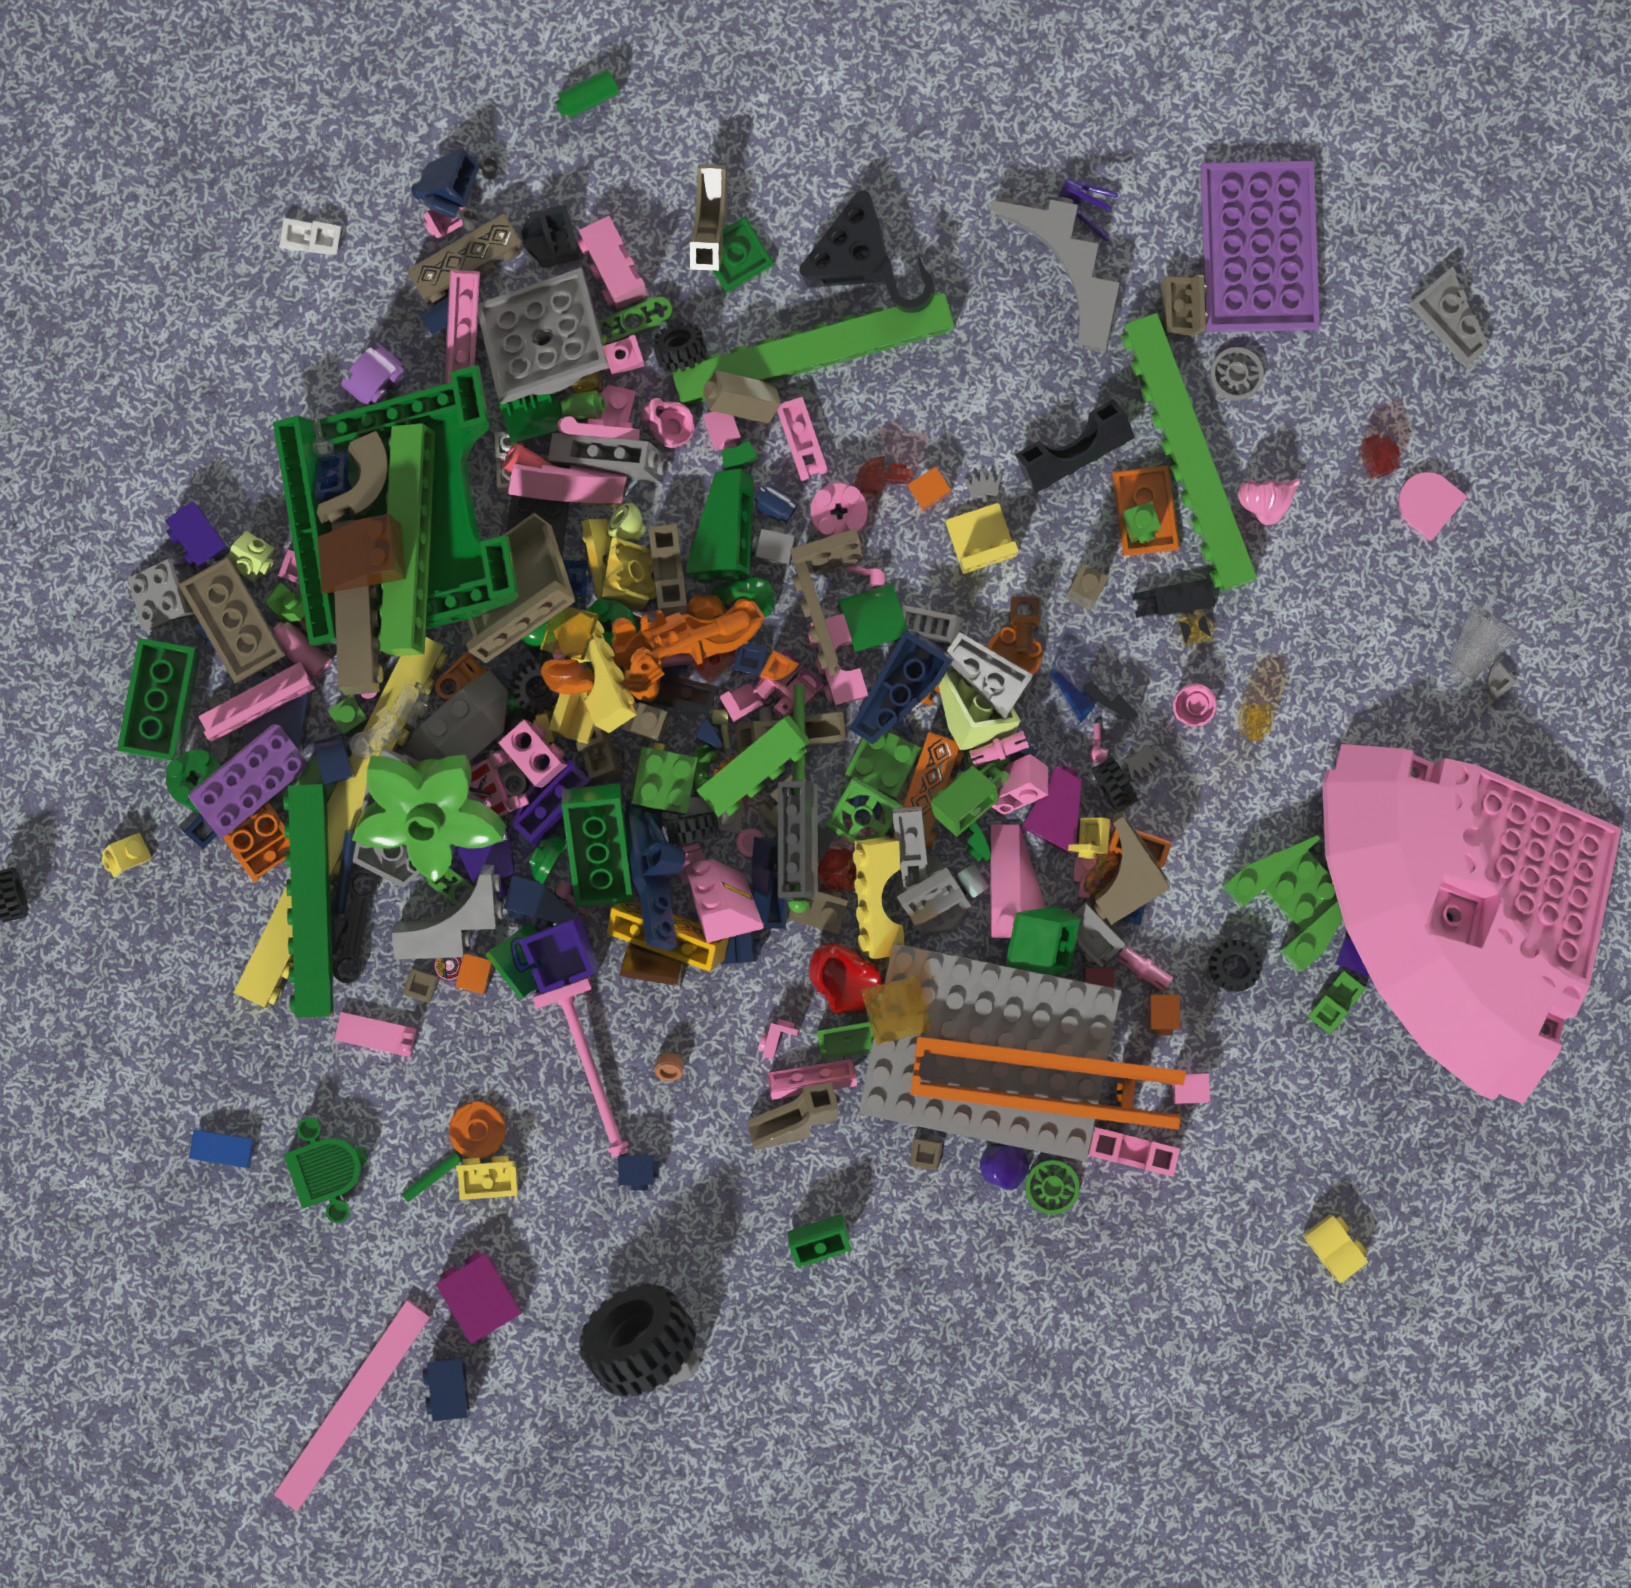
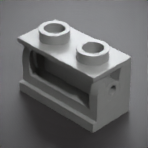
M1089 898L1073 913V915L1081 919L1076 943L1085 950L1083 954L1092 964L1095 965L1097 963L1102 968L1106 962L1127 944L1130 938L1115 923L1111 925L1107 918L1102 920L1094 907L1096 903Z

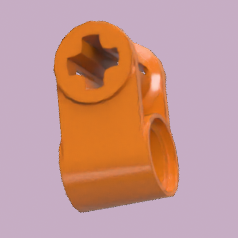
M467 651L437 679L435 684L436 692L440 699L447 702L463 687L489 670L487 668L483 669L473 658V654ZM467 665H468L475 673H472V672L469 670V668L467 667ZM446 682L457 684L456 691L451 695L442 693V686Z

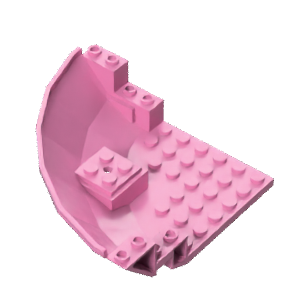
M1341 744L1339 755L1336 758L1335 770L1329 769L1325 771L1322 784L1325 857L1345 928L1378 993L1427 1054L1479 1095L1492 1100L1500 1094L1523 1104L1560 1053L1563 1046L1559 1043L1564 1019L1577 1015L1590 987L1622 828L1478 765L1447 758L1433 763L1414 755L1412 750L1402 748ZM1411 770L1414 772L1415 777L1411 776ZM1447 912L1452 914V922L1447 919ZM1542 1027H1543L1544 1030H1545V1033H1544V1034L1541 1032V1028H1542Z

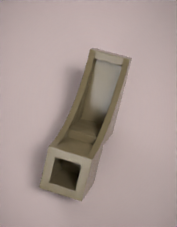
M699 164L697 167L696 213L690 241V269L719 270L723 260V230L728 220L727 165Z

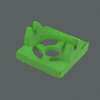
M854 776L824 826L855 844V841L885 837L894 823L893 809L902 808L903 806ZM857 795L870 796L865 805L858 807L848 802L849 799ZM877 801L882 805L885 812L884 823L877 820L873 812ZM865 809L870 813L871 820L868 824H860L856 821L855 814L857 810ZM843 810L851 814L853 826L850 831L843 822ZM872 827L878 831V833L870 837L857 836L861 828Z

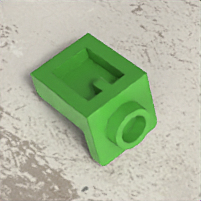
M277 583L264 601V605L281 622L301 621L305 615L301 592L292 593L283 583Z

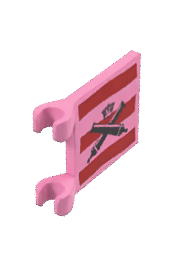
M506 751L495 753L488 759L471 767L472 779L469 791L485 802L484 805L496 812L499 817L529 804L525 793L519 796L507 797L496 769L512 761Z

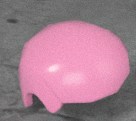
M1198 683L1182 687L1176 693L1173 701V710L1177 720L1191 727L1207 724L1214 717L1217 708L1215 694L1208 687Z

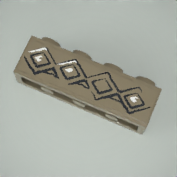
M505 213L406 271L426 305L431 302L435 305L447 297L450 270L479 271L482 276L493 272L496 269L495 265L504 259L506 262L517 258L521 254L520 250L524 247Z

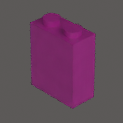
M478 1251L464 1260L466 1266L458 1271L454 1266L439 1275L441 1281L435 1284L470 1344H473L523 1313L488 1252L481 1255Z

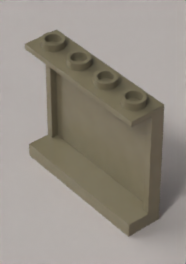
M535 513L504 534L508 535L519 592L518 598L501 609L468 619L473 638L466 643L468 652L485 663L575 602L552 526Z

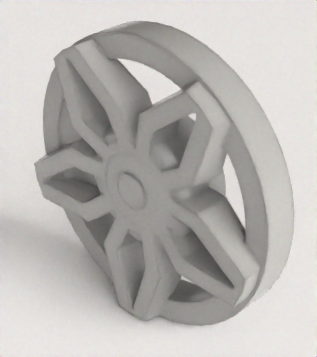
M1241 347L1228 348L1222 351L1215 358L1210 369V380L1216 392L1222 397L1233 401L1245 400L1253 396L1260 388L1264 377V370L1260 359L1252 351ZM1235 353L1232 363L1221 359L1228 354ZM1240 353L1242 354V363L1236 362ZM1247 356L1255 362L1257 367L1246 366ZM1217 363L1224 364L1228 368L1226 370H1223L1217 365ZM1215 369L1220 374L1225 375L1221 377L1218 383L1215 377ZM1249 370L1258 372V374L1248 376ZM1258 378L1256 386L1250 391V385L1247 380L1252 381ZM1227 380L1229 386L1222 389L1220 386ZM1243 384L1245 386L1246 394L1240 390L1239 385ZM1234 385L1235 391L1239 395H1232L1227 393L1226 391L1231 390Z

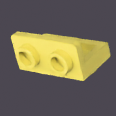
M509 1156L491 1157L492 1162L480 1163V1158L462 1159L463 1165H456L460 1200L518 1196L516 1161H509Z

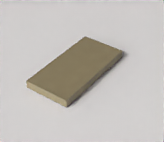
M229 556L178 584L235 684L286 657Z

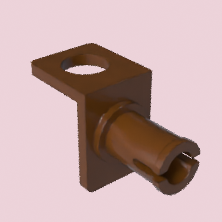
M1018 596L1011 598L1009 627L1016 629L1015 653L1028 655L1033 653V630H1038L1041 616H1039V598ZM1026 603L1032 607L1033 614L1018 615L1016 609L1020 604Z

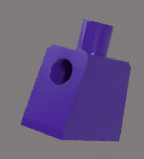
M508 828L505 829L508 840L483 848H464L455 845L474 885L478 880L482 866L494 865L495 874H500L501 890L497 892V899L507 896L504 879L510 878L512 875L515 876L512 839Z

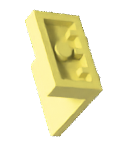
M996 503L946 520V526L963 574L1017 557L1019 551L1016 542L1011 540L1000 504Z

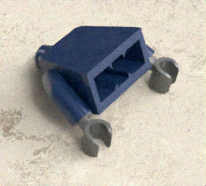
M464 148L458 149L428 163L420 182L412 185V195L417 200L422 199L428 209L452 219L460 218L463 227L466 230L472 231L475 229L472 220L479 221L478 214L474 208L468 207L460 210V207L465 206L479 169H481L482 176L485 179H494L496 177L497 162L490 156L480 161L477 160V157L469 155Z

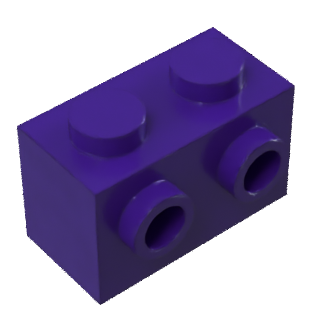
M191 501L165 520L170 527L166 530L167 534L175 544L180 542L186 551L182 554L192 567L197 565L201 570H204L230 552L226 543L194 501Z

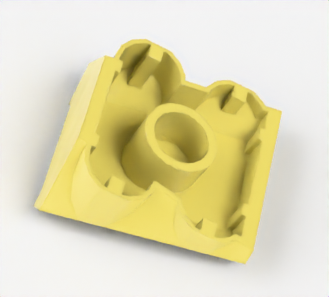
M612 538L601 599L619 601L631 610L644 609L648 601L657 596L655 582L651 579V574L654 571L651 549L619 538Z

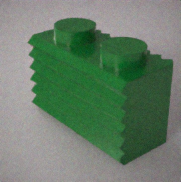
M843 1214L787 1231L788 1245L795 1265L799 1269L801 1266L806 1267L807 1264L812 1265L813 1262L817 1263L818 1260H828L829 1257L834 1258L835 1255L845 1254L846 1251L850 1253L852 1250L850 1233Z

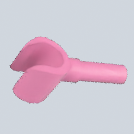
M854 565L846 568L847 571L868 576L870 586L882 587L885 585V574L880 569H864Z
M1094 723V741L1090 759L1092 762L1100 764L1106 760L1109 749L1100 747L1101 723Z
M560 880L555 888L556 894L575 907L574 897L570 895L573 886L564 880ZM585 907L576 908L582 915L588 911Z

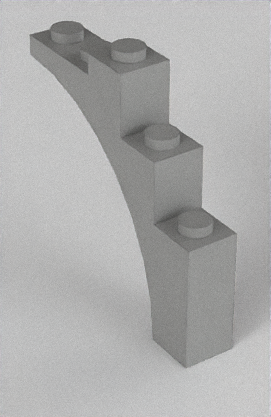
M1001 197L999 201L992 200L990 215L992 217L1011 222L1032 233L1048 246L1062 263L1073 284L1079 306L1078 348L1106 354L1120 282H1115V278L1108 275H1098V278L1093 277L1099 251V244L1094 243L1093 238L1078 236L1077 239H1072L1078 214V205L1073 204L1074 201L1071 199L1057 197V201L1050 200L1047 211L1043 210L1044 206L1035 203H1027V206L1015 204L1016 201L1009 198Z

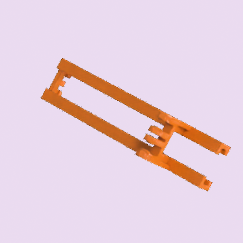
M917 1037L910 1095L1179 1130L1181 1118L1178 1114L1132 1109L1136 1080L1184 1086L1186 1071ZM925 1052L1124 1078V1083H1117V1090H1122V1095L1116 1094L1115 1101H1119L1121 1107L921 1082V1077L919 1076L921 1057L924 1056Z

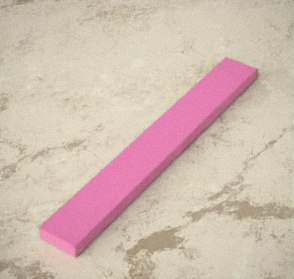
M407 1300L276 1490L274 1496L296 1511L301 1508L431 1318L429 1314Z

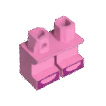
M785 648L780 654L799 663L797 668L789 676L779 680H767L760 677L753 691V694L763 702L772 693L780 699L774 706L773 711L781 720L787 715L790 716L794 713V685H805V706L824 686L806 668L800 672L803 665Z

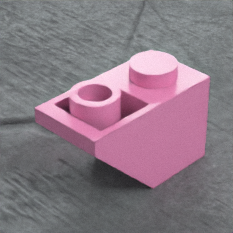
M1031 754L1007 764L1004 770L1009 773V778L997 790L999 801L992 808L1005 815L1047 796L1048 766Z

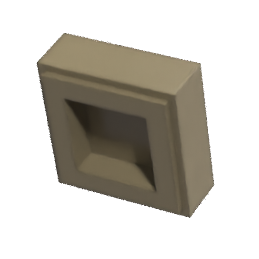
M411 967L402 994L430 1004L439 976Z
M914 1137L909 1166L938 1171L942 1142Z

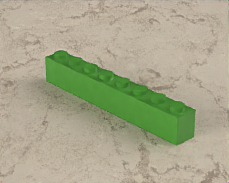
M423 423L392 426L391 437L389 438L390 464L387 467L389 478L388 492L386 493L387 514L394 517L402 526L406 579L381 583L383 600L380 605V616L382 619L378 642L380 650L393 657L425 655L436 432Z

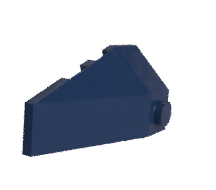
M905 630L849 730L871 744H875L940 685L953 659L939 645L920 633Z

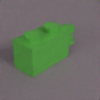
M995 761L988 763L980 771L972 765L966 772H960L955 777L953 783L945 790L942 789L935 794L931 801L933 816L954 835H960L999 801L997 790L1008 780L1009 773L998 769V764Z

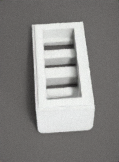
M905 605L902 606V613L907 628L911 613L916 614L913 630L908 629V631H916L931 641L951 645L958 635L961 622L960 617ZM922 616L927 617L924 632L919 631ZM934 618L939 619L936 633L931 634ZM945 621H948L947 636H942Z

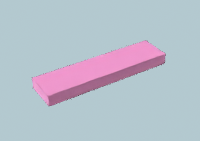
M450 270L444 384L452 382L450 372L475 365L479 271Z

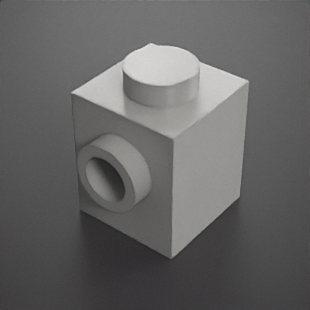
M768 526V530L761 529L760 536H754L751 552L756 553V561L789 567L792 556L790 549L794 547L795 536L784 534L785 530L782 528Z

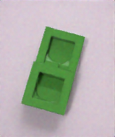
M1343 969L1314 1006L1308 1018L1331 1035L1349 1013V1009L1366 990V986Z

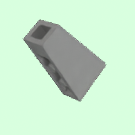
M552 433L548 461L560 468L570 469V465L624 474L627 475V479L662 484L663 475L667 473L668 460L666 456L649 441Z

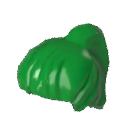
M751 576L739 579L738 581H725L720 586H715L711 590L712 595H717L724 605H728L731 608L737 600L747 598L756 603L765 618L770 616L772 611L775 610L777 593L769 581L760 577Z

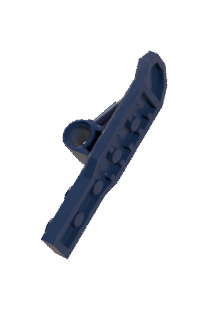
M629 798L626 801L624 819L633 882L640 895L646 944L671 951L677 946L669 893L670 879L682 870L686 854L682 848L675 847L673 843H669L664 836L662 830L663 810L629 804Z

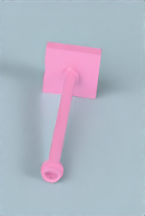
M590 976L572 983L569 982L565 986L541 994L540 991L536 992L533 996L536 1009L554 1002H558L559 1006L562 1005L611 1143L607 1150L611 1152L612 1157L627 1153L629 1151L627 1148L629 1145L628 1141L622 1142L573 1004L575 1000L574 995L592 989L593 983Z

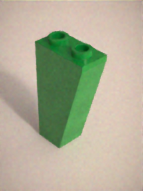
M742 469L717 471L714 474L686 566V574L696 578V581L699 583H713L714 579L720 578L733 581L738 580L739 576L750 575L754 477Z

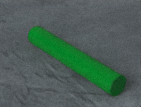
M455 1152L401 1193L405 1200L410 1202L462 1162L461 1157Z

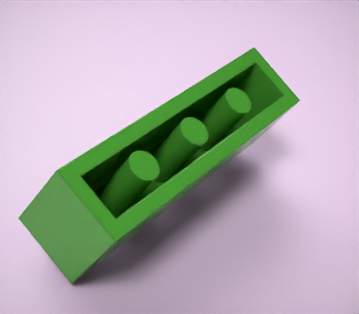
M787 715L696 791L718 817L725 812L730 816L742 806L739 800L747 794L752 798L764 788L761 782L768 776L774 780L786 769L783 766L785 762L790 758L795 762L808 752L805 746L811 741L794 720Z

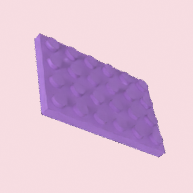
M1314 161L1201 163L1204 283L1207 286L1205 311L1208 314L1205 333L1319 330Z

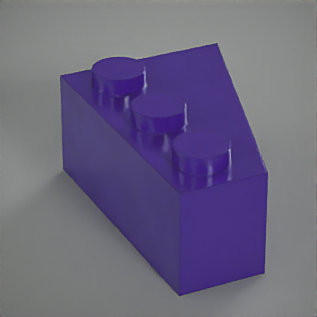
M545 755L540 765L541 770L547 769L550 764V759L547 755ZM566 756L562 759L567 766L543 788L537 787L533 783L531 784L529 790L525 792L529 804L518 808L510 823L536 848L542 838L547 839L564 822L562 789L596 786Z

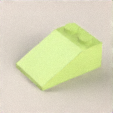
M950 665L939 685L948 728L959 749L979 748L992 743V739L998 738L1000 740L1014 735L1020 723L1014 708L1007 718L1004 719Z

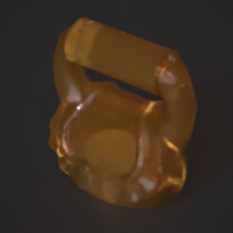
M1109 851L1108 853L1099 854L1095 866L1086 876L1084 891L1096 898V894L1102 888L1092 883L1093 880L1099 878L1108 884L1116 874L1121 858Z

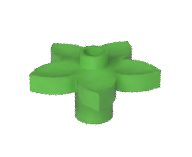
M371 755L367 768V785L371 796L376 802L369 805L360 814L352 841L380 849L407 845V853L412 865L422 875L435 883L450 867L455 845L464 848L490 846L503 840L506 825L498 814L488 806L475 800L466 799L472 779L471 767L466 755L449 756L441 760L426 759L419 762L414 769L400 760Z

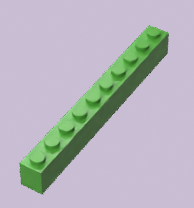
M935 292L930 305L916 313L903 312L895 305L893 308L883 310V307H877L867 311V315L856 318V315H848L839 319L840 323L829 325L828 322L820 323L813 326L811 331L804 333L801 330L792 331L785 334V338L775 341L774 338H767L759 341L758 346L748 349L744 345L731 349L730 354L720 356L719 353L707 355L702 363H695V368L691 369L688 366L685 367L686 371L681 372V369H677V372H672L680 403L684 406H690L706 401L703 391L704 386L710 381L716 370L771 383L951 332L954 329V323L945 293L938 295Z
M1155 313L1127 323L1123 328L1124 333L1120 334L1121 341L1125 350L1130 349L1132 353L1131 367L1134 375H1140L1144 386H1141L1140 390L1145 403L1150 402L1153 412L1150 413L1155 429L1160 428L1163 439H1160L1162 450L1165 455L1170 454L1173 465L1170 466L1172 477L1175 482L1180 481L1183 489L1180 492L1181 501L1185 508H1190L1193 516L1190 519L1192 530L1195 535L1200 534L1203 544L1200 545V551L1204 560H1209L1213 569L1210 572L1212 583L1215 588L1220 587L1221 593L1251 583L1257 578L1159 316Z

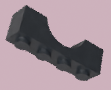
M1112 399L1089 412L1085 430L1071 444L1063 447H1049L1041 441H1037L1016 453L1015 456L1025 480L1037 493L1050 487L1062 478L1075 473L1087 464L1098 460L1112 450L1123 446L1128 441L1134 439L1135 436L1125 411Z

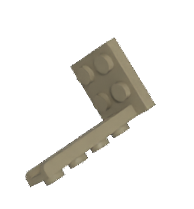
M856 528L790 549L796 573L792 575V580L796 592L802 591L805 600L800 601L805 618L811 617L813 626L808 627L813 643L819 642L821 652L817 653L821 668L828 669L830 677L837 675L840 668L810 575L821 576L839 566H853L858 560L862 559L860 539Z

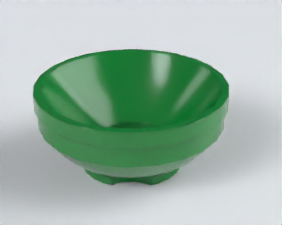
M557 835L547 839L542 838L534 851L529 864H531L534 879L542 885L549 877L567 845L566 837Z

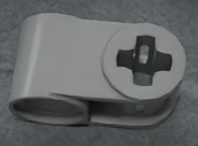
M494 749L489 750V753L491 756L495 753H502L505 750L501 749L495 751ZM513 759L511 762L496 768L509 798L519 796L528 791L527 777ZM520 779L522 781L521 789L517 792L508 791L510 780Z

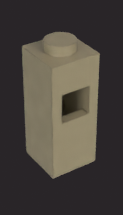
M717 370L710 381L705 384L703 390L710 411L767 424L781 406L775 384Z
M1083 564L1065 599L1090 611L1109 577Z

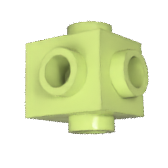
M245 531L232 544L228 556L239 574L255 582L262 574L266 576L274 564L271 558L275 548Z

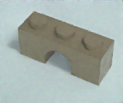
M677 524L648 527L658 610L662 611L665 617L678 612L681 615L688 614Z

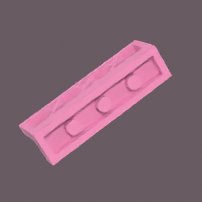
M299 662L198 717L206 730L204 731L206 738L214 743L315 689V686L303 664Z

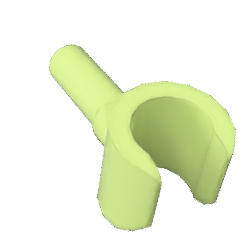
M714 709L712 724L721 725L724 749L731 748L728 733V712L722 709Z

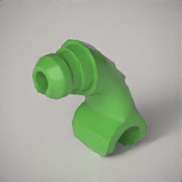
M700 745L694 750V757H697L693 779L695 792L710 779L708 777L710 764L716 763L719 760L718 754L715 751H710L709 745Z

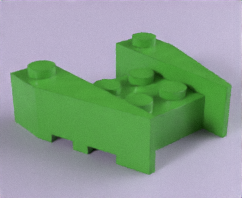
M1318 835L1242 867L1221 886L1240 908L1246 906L1262 890L1270 897L1300 931L1279 950L1298 972L1304 971L1325 952L1343 920L1330 874L1308 851L1309 848L1321 839Z

